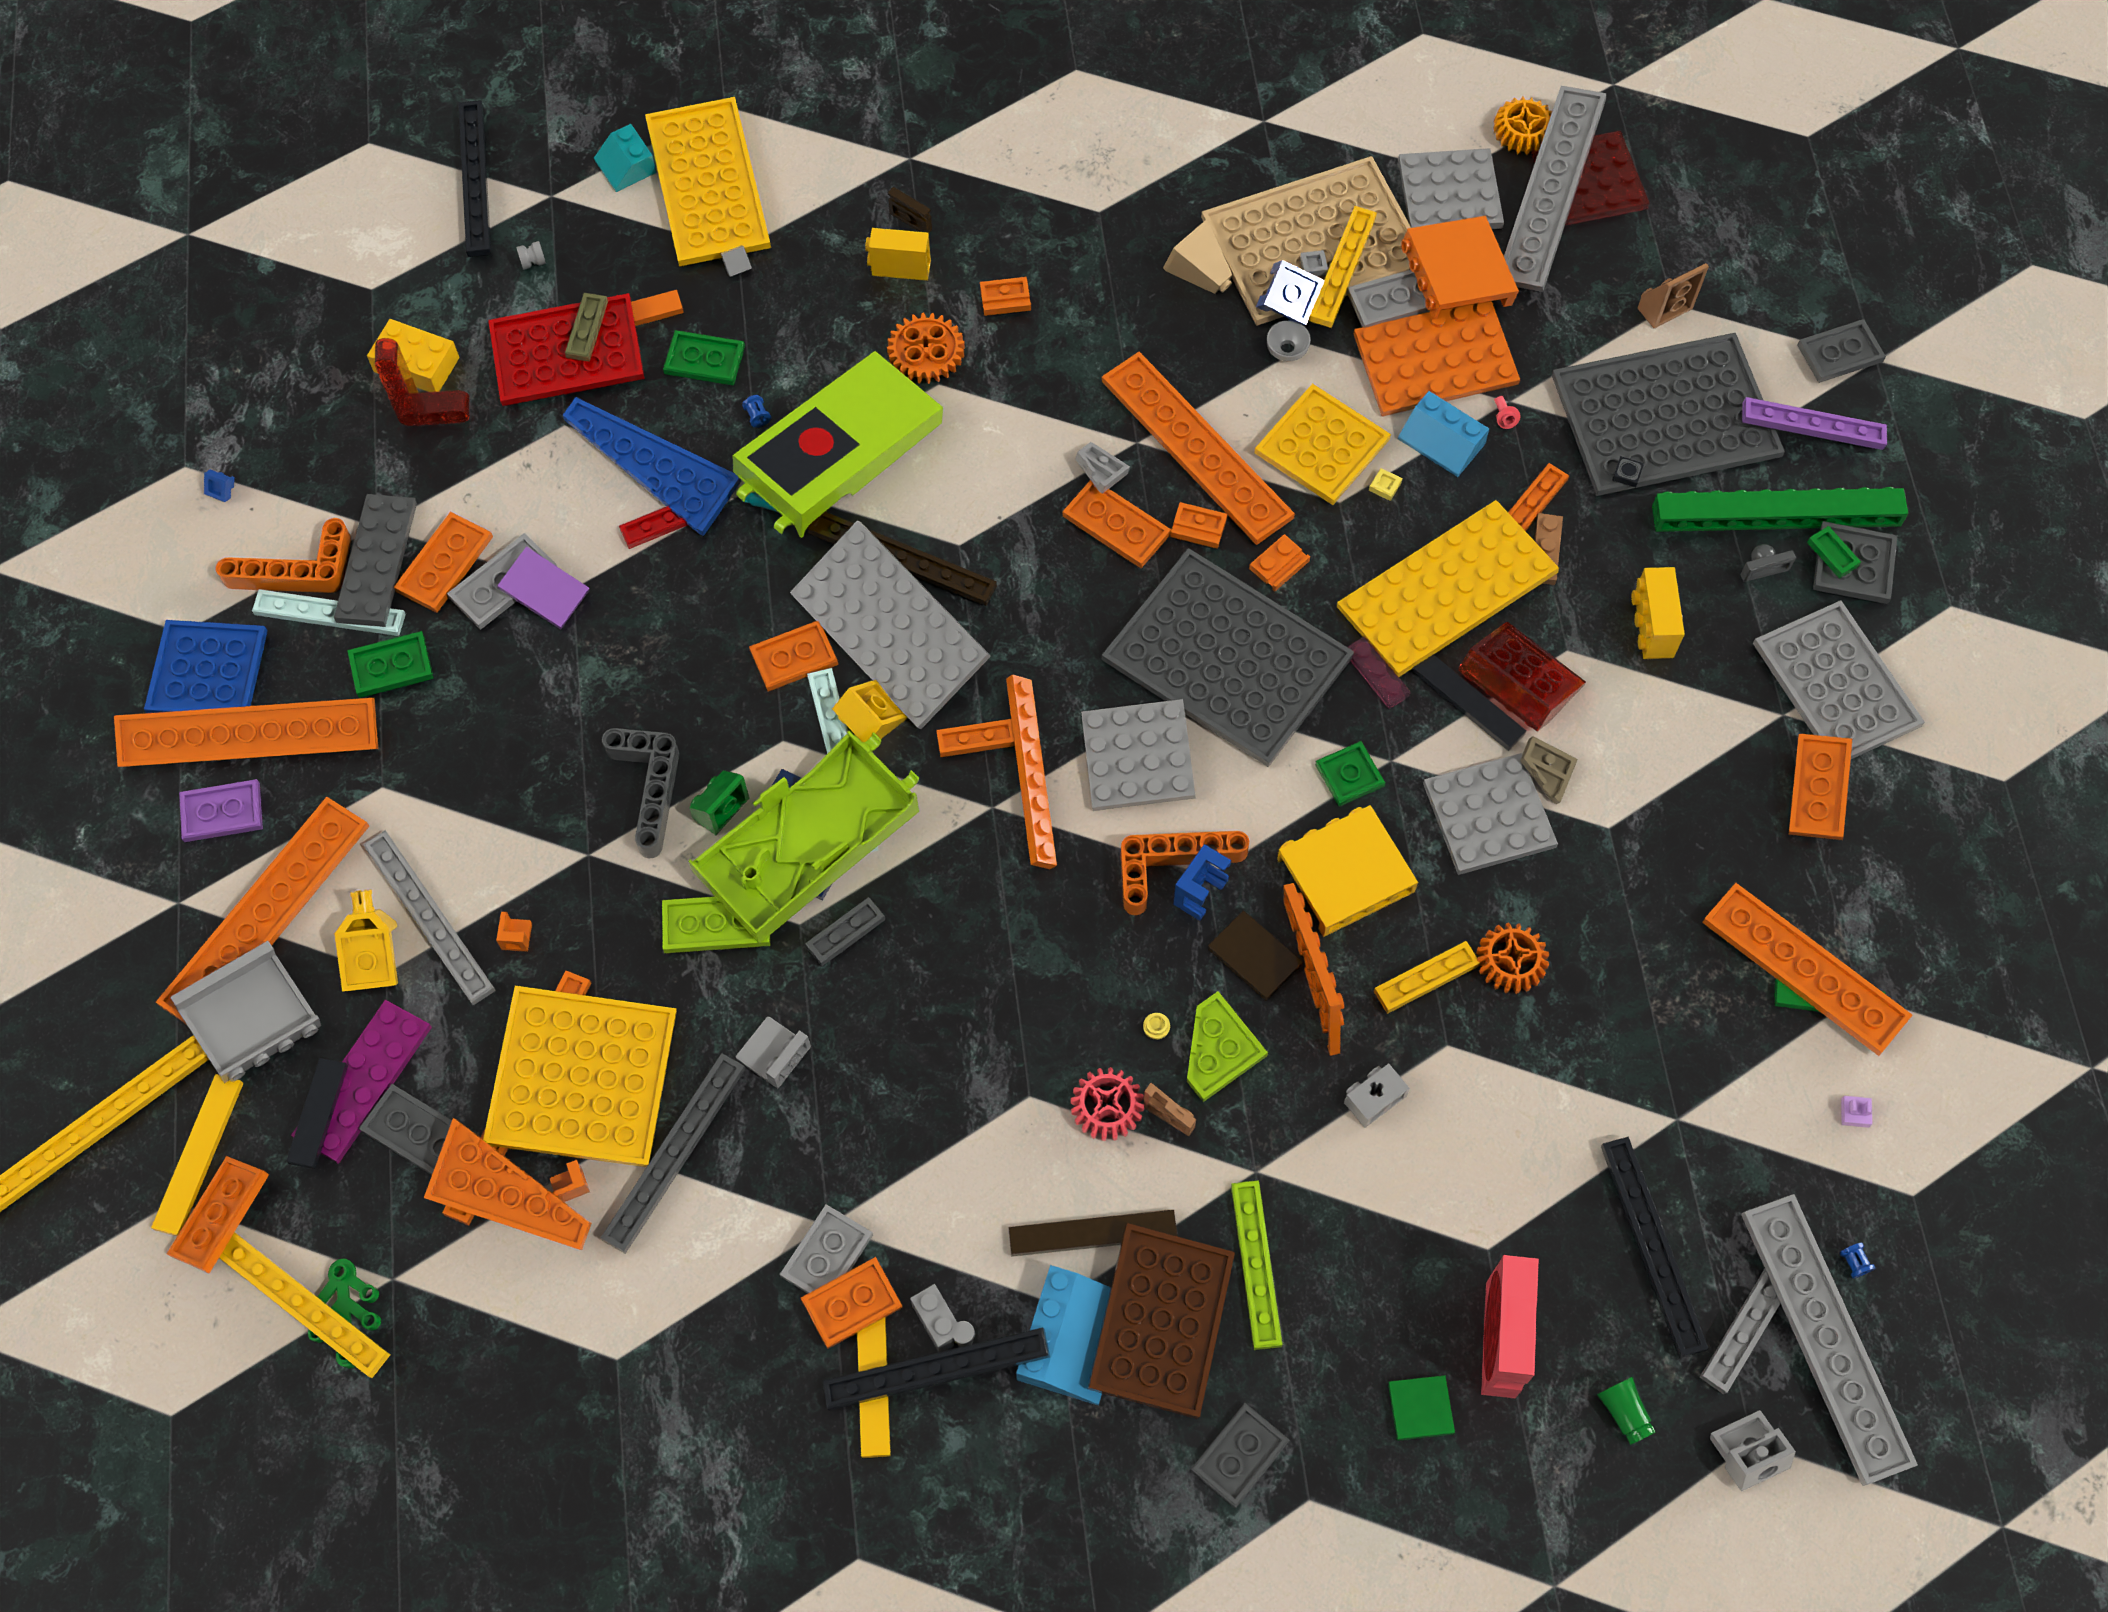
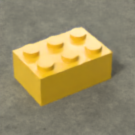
M389 319L367 355L375 373L438 395L460 358L453 341Z
M1675 567L1644 568L1641 577L1637 579V587L1632 591L1631 596L1632 604L1636 605L1637 609L1635 613V626L1639 627L1640 631L1638 635V648L1643 652V659L1674 658L1685 635Z

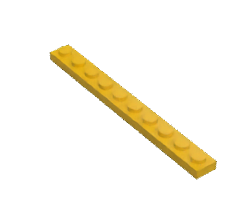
M194 1035L0 1175V1212L208 1061L209 1058Z

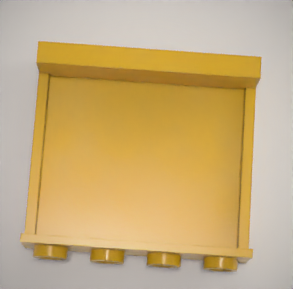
M1371 805L1363 809L1358 807L1342 819L1335 818L1328 822L1326 827L1318 831L1317 829H1312L1305 833L1303 838L1295 842L1294 840L1285 842L1278 852L1277 860L1279 862L1284 861L1318 918L1320 922L1318 929L1323 937L1414 893L1418 881Z

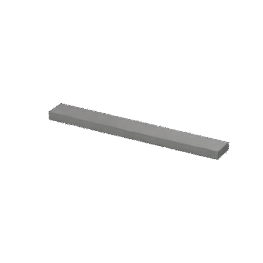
M386 830L364 843L365 849L471 1004L475 1005L496 990Z

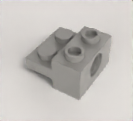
M1760 1410L1716 1430L1710 1435V1440L1726 1461L1725 1469L1741 1492L1790 1469L1796 1452L1779 1428L1774 1430Z

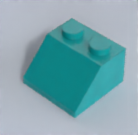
M632 124L610 133L594 157L596 164L615 192L657 173L653 155Z

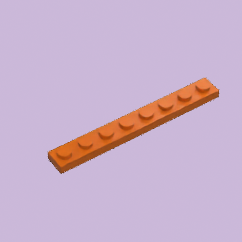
M1011 675L1006 678L1030 863L1034 866L1052 869L1057 866L1032 680Z

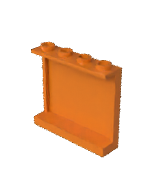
M1486 216L1407 229L1401 242L1402 251L1408 257L1410 270L1416 276L1418 289L1422 291L1425 297L1426 308L1430 310L1433 319L1438 318L1442 309L1499 299L1503 307L1513 305L1519 290Z

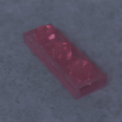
M1365 636L1348 646L1349 649L1354 651L1350 661L1389 709L1410 697V690Z

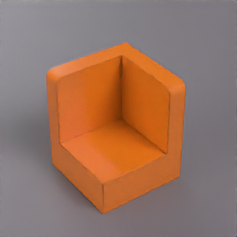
M501 912L496 939L501 950L528 952L532 922L530 920L510 919L507 912Z
M577 1160L566 1164L568 1171L550 1178L553 1188L552 1193L563 1202L590 1192L582 1167Z

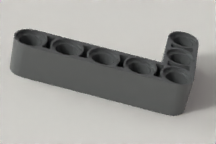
M618 728L609 729L602 736V743L608 757L614 760L649 763L635 841L642 856L649 859L655 858L661 853L677 771L679 750L676 740L671 734ZM614 742H620L617 746H610ZM640 744L646 745L644 748L636 749ZM664 747H671L668 751H661ZM660 770H667L664 774H657ZM656 793H663L659 798H652ZM653 816L659 817L654 822L648 821V819ZM648 840H654V843L649 846L643 845Z

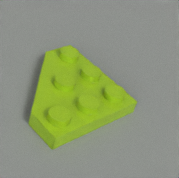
M1218 991L1197 1006L1188 1067L1187 1083L1204 1102L1268 1055L1265 1048Z

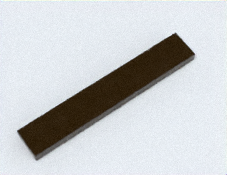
M1174 1210L1009 1227L1011 1257L1121 1245L1127 1223L1178 1237Z

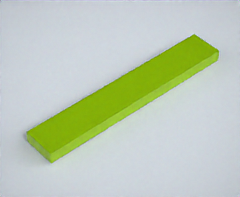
M1259 1181L1231 1183L1254 1350L1279 1348L1283 1344Z

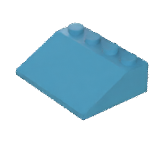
M1050 1265L1030 1330L1042 1327L1045 1329L1050 1358L1019 1365L1016 1373L1017 1380L1099 1406L1102 1393L1087 1389L1111 1287L1081 1274Z

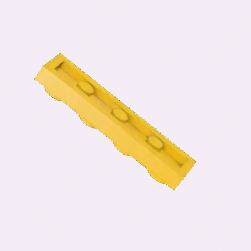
M1465 941L1375 987L1374 993L1388 1014L1479 967L1480 962L1477 961L1475 953L1468 942Z

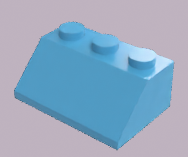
M1428 391L1415 406L1399 434L1398 440L1459 477L1485 445L1489 428Z

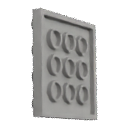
M1490 148L1399 154L1398 164L1408 223L1411 228L1486 216L1491 229L1503 228L1504 219Z
M1183 699L1081 712L1093 811L1196 799Z
M1522 753L1424 779V788L1458 875L1557 847L1558 842L1530 773L1520 761Z

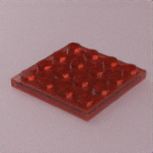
M1621 130L1594 136L1565 225L1648 209L1649 200ZM1533 147L1531 154L1534 162H1536L1539 150L1535 151Z

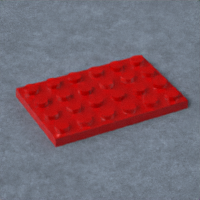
M630 294L607 297L608 304L590 362L566 358L565 355L580 303L488 320L502 406L645 379Z

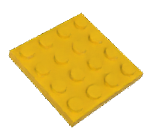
M1312 383L1255 447L1254 453L1334 505L1387 444L1391 434Z

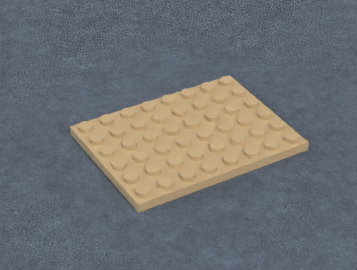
M1372 156L1202 211L1201 218L1203 222L1207 220L1210 223L1231 270V277L1256 326L1284 317L1272 310L1265 312L1256 307L1260 296L1267 293L1274 274H1270L1273 264L1284 260L1302 269L1300 262L1301 253L1324 250L1329 270L1354 206L1377 212V216L1348 287L1410 270L1409 260L1406 253L1402 251L1401 242L1407 229L1411 228ZM1326 275L1316 277L1325 280Z

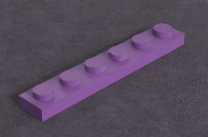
M1748 397L1742 403V423L1883 450L1887 445L1886 424Z

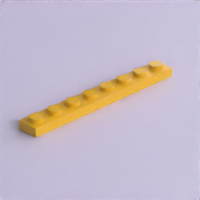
M234 1232L219 1258L359 1370L373 1378L391 1354Z

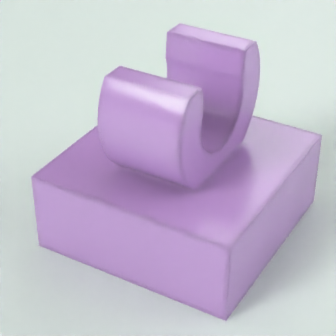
M1843 1096L1841 1099L1842 1125L1869 1128L1872 1125V1098Z

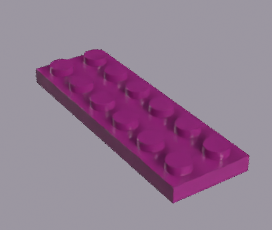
M387 1000L383 1002L342 1061L347 1063L348 1068L320 1154L338 1164L360 1134V1126L390 1085L394 1084L431 1030L432 1027L429 1023ZM297 1127L291 1135L293 1138L295 1136Z

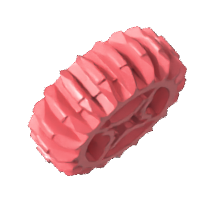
M1111 1067L1108 1069V1074H1103V1070L1099 1068L1096 1077L1091 1072L1087 1073L1088 1081L1081 1078L1079 1080L1080 1087H1074L1073 1094L1076 1096L1071 1098V1104L1075 1106L1071 1109V1114L1077 1116L1075 1118L1076 1125L1083 1124V1133L1088 1132L1090 1129L1092 1130L1091 1137L1093 1139L1097 1137L1098 1133L1102 1134V1141H1106L1107 1134H1111L1112 1139L1116 1141L1118 1132L1126 1137L1128 1135L1127 1128L1135 1130L1136 1124L1134 1121H1141L1142 1115L1139 1112L1144 1111V1104L1140 1103L1144 1096L1141 1093H1137L1140 1090L1139 1084L1131 1085L1133 1082L1132 1076L1123 1079L1124 1072L1122 1070L1116 1076L1113 1075V1068ZM1104 1086L1114 1087L1109 1091L1100 1089V1087ZM1123 1093L1127 1096L1130 1103V1108L1126 1114L1118 1103ZM1088 1095L1093 1098V1102L1097 1105L1092 1115L1088 1113L1085 1107ZM1110 1101L1112 1102V1107L1110 1105L1103 1107V1102L1106 1104ZM1104 1118H1112L1115 1120V1122L1105 1123L1101 1121Z

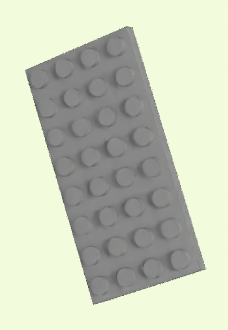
M858 520L790 592L816 621H819L820 625L872 680H877L896 706L919 729H922L991 657Z

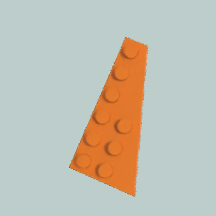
M1294 883L1283 885L1284 904L1292 931H1296L1299 954L1304 956L1306 965L1304 971L1315 1008H1320L1319 1016L1323 1033L1328 1032L1327 1048L1330 1056L1340 1054V1027L1344 1025L1341 1009H1344V1001L1341 993H1336L1335 991L1336 981L1332 972L1328 973V960L1325 952H1320L1318 933L1313 932L1311 929L1313 927L1311 915L1309 912L1304 911L1305 902L1301 892L1297 893Z
M452 1119L424 1198L582 1250L592 1223L457 1119Z

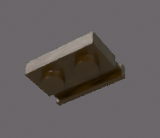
M892 187L888 192L890 196L888 199L890 214L919 232L930 233L932 231L931 215L929 214L931 209Z

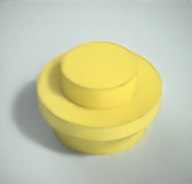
M1152 1013L1145 1018L1143 1029L1148 1037L1156 1040L1162 1039L1169 1033L1170 1022L1165 1015Z

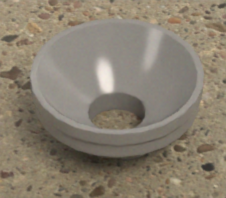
M1295 321L1278 322L1270 328L1267 335V347L1270 353L1283 361H1295L1302 358L1307 353L1311 341L1308 330L1302 324ZM1291 344L1294 350L1287 353L1282 351L1281 346Z

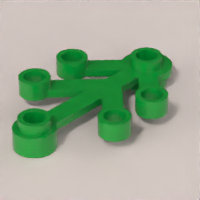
M348 1259L336 1260L329 1268L328 1283L317 1297L327 1303L337 1290L338 1299L331 1307L351 1324V1314H353L361 1321V1325L365 1329L370 1331L378 1329L381 1325L380 1316L367 1311L350 1298L349 1286L358 1291L360 1299L367 1303H373L378 1299L379 1290L370 1284H366L356 1276V1267L353 1262ZM344 1268L343 1275L338 1277L339 1271ZM372 1289V1295L366 1298L367 1291ZM374 1317V1323L368 1326V1320ZM308 1330L310 1340L317 1343L323 1342L321 1338H315V1334ZM336 1353V1361L340 1366L348 1369L356 1367L347 1359L344 1360L341 1354Z

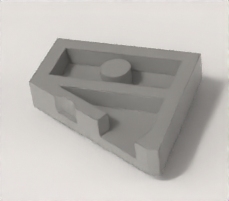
M1092 442L1079 450L1076 455V461L1102 494L1125 477L1130 469V466Z

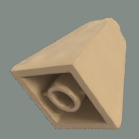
M1207 220L1173 248L1163 267L1166 272L1214 294L1219 290L1223 293L1232 284L1230 281L1232 276L1231 270Z

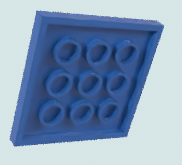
M166 620L144 707L145 712L159 713L251 706L268 631L266 627Z

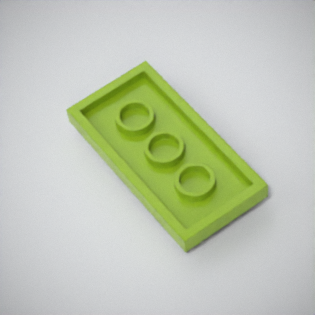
M716 897L662 900L664 953L770 946V935L759 944Z

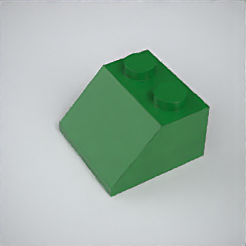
M724 770L718 776H714L709 781L707 789L692 800L689 807L692 818L714 835H717L750 799L744 777L741 774Z

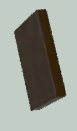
M1244 910L1207 948L1265 1001L1303 963Z

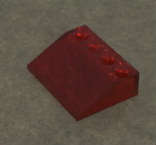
M1505 622L1471 647L1458 668V671L1465 675L1469 681L1474 682L1487 695L1496 699L1509 712L1514 713L1527 726L1537 732L1547 725L1586 684L1585 680L1509 622Z

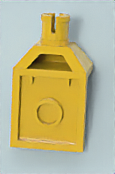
M372 889L350 892L353 912L347 915L334 933L342 992L397 985L398 979L391 931L397 928V922L381 909H374Z

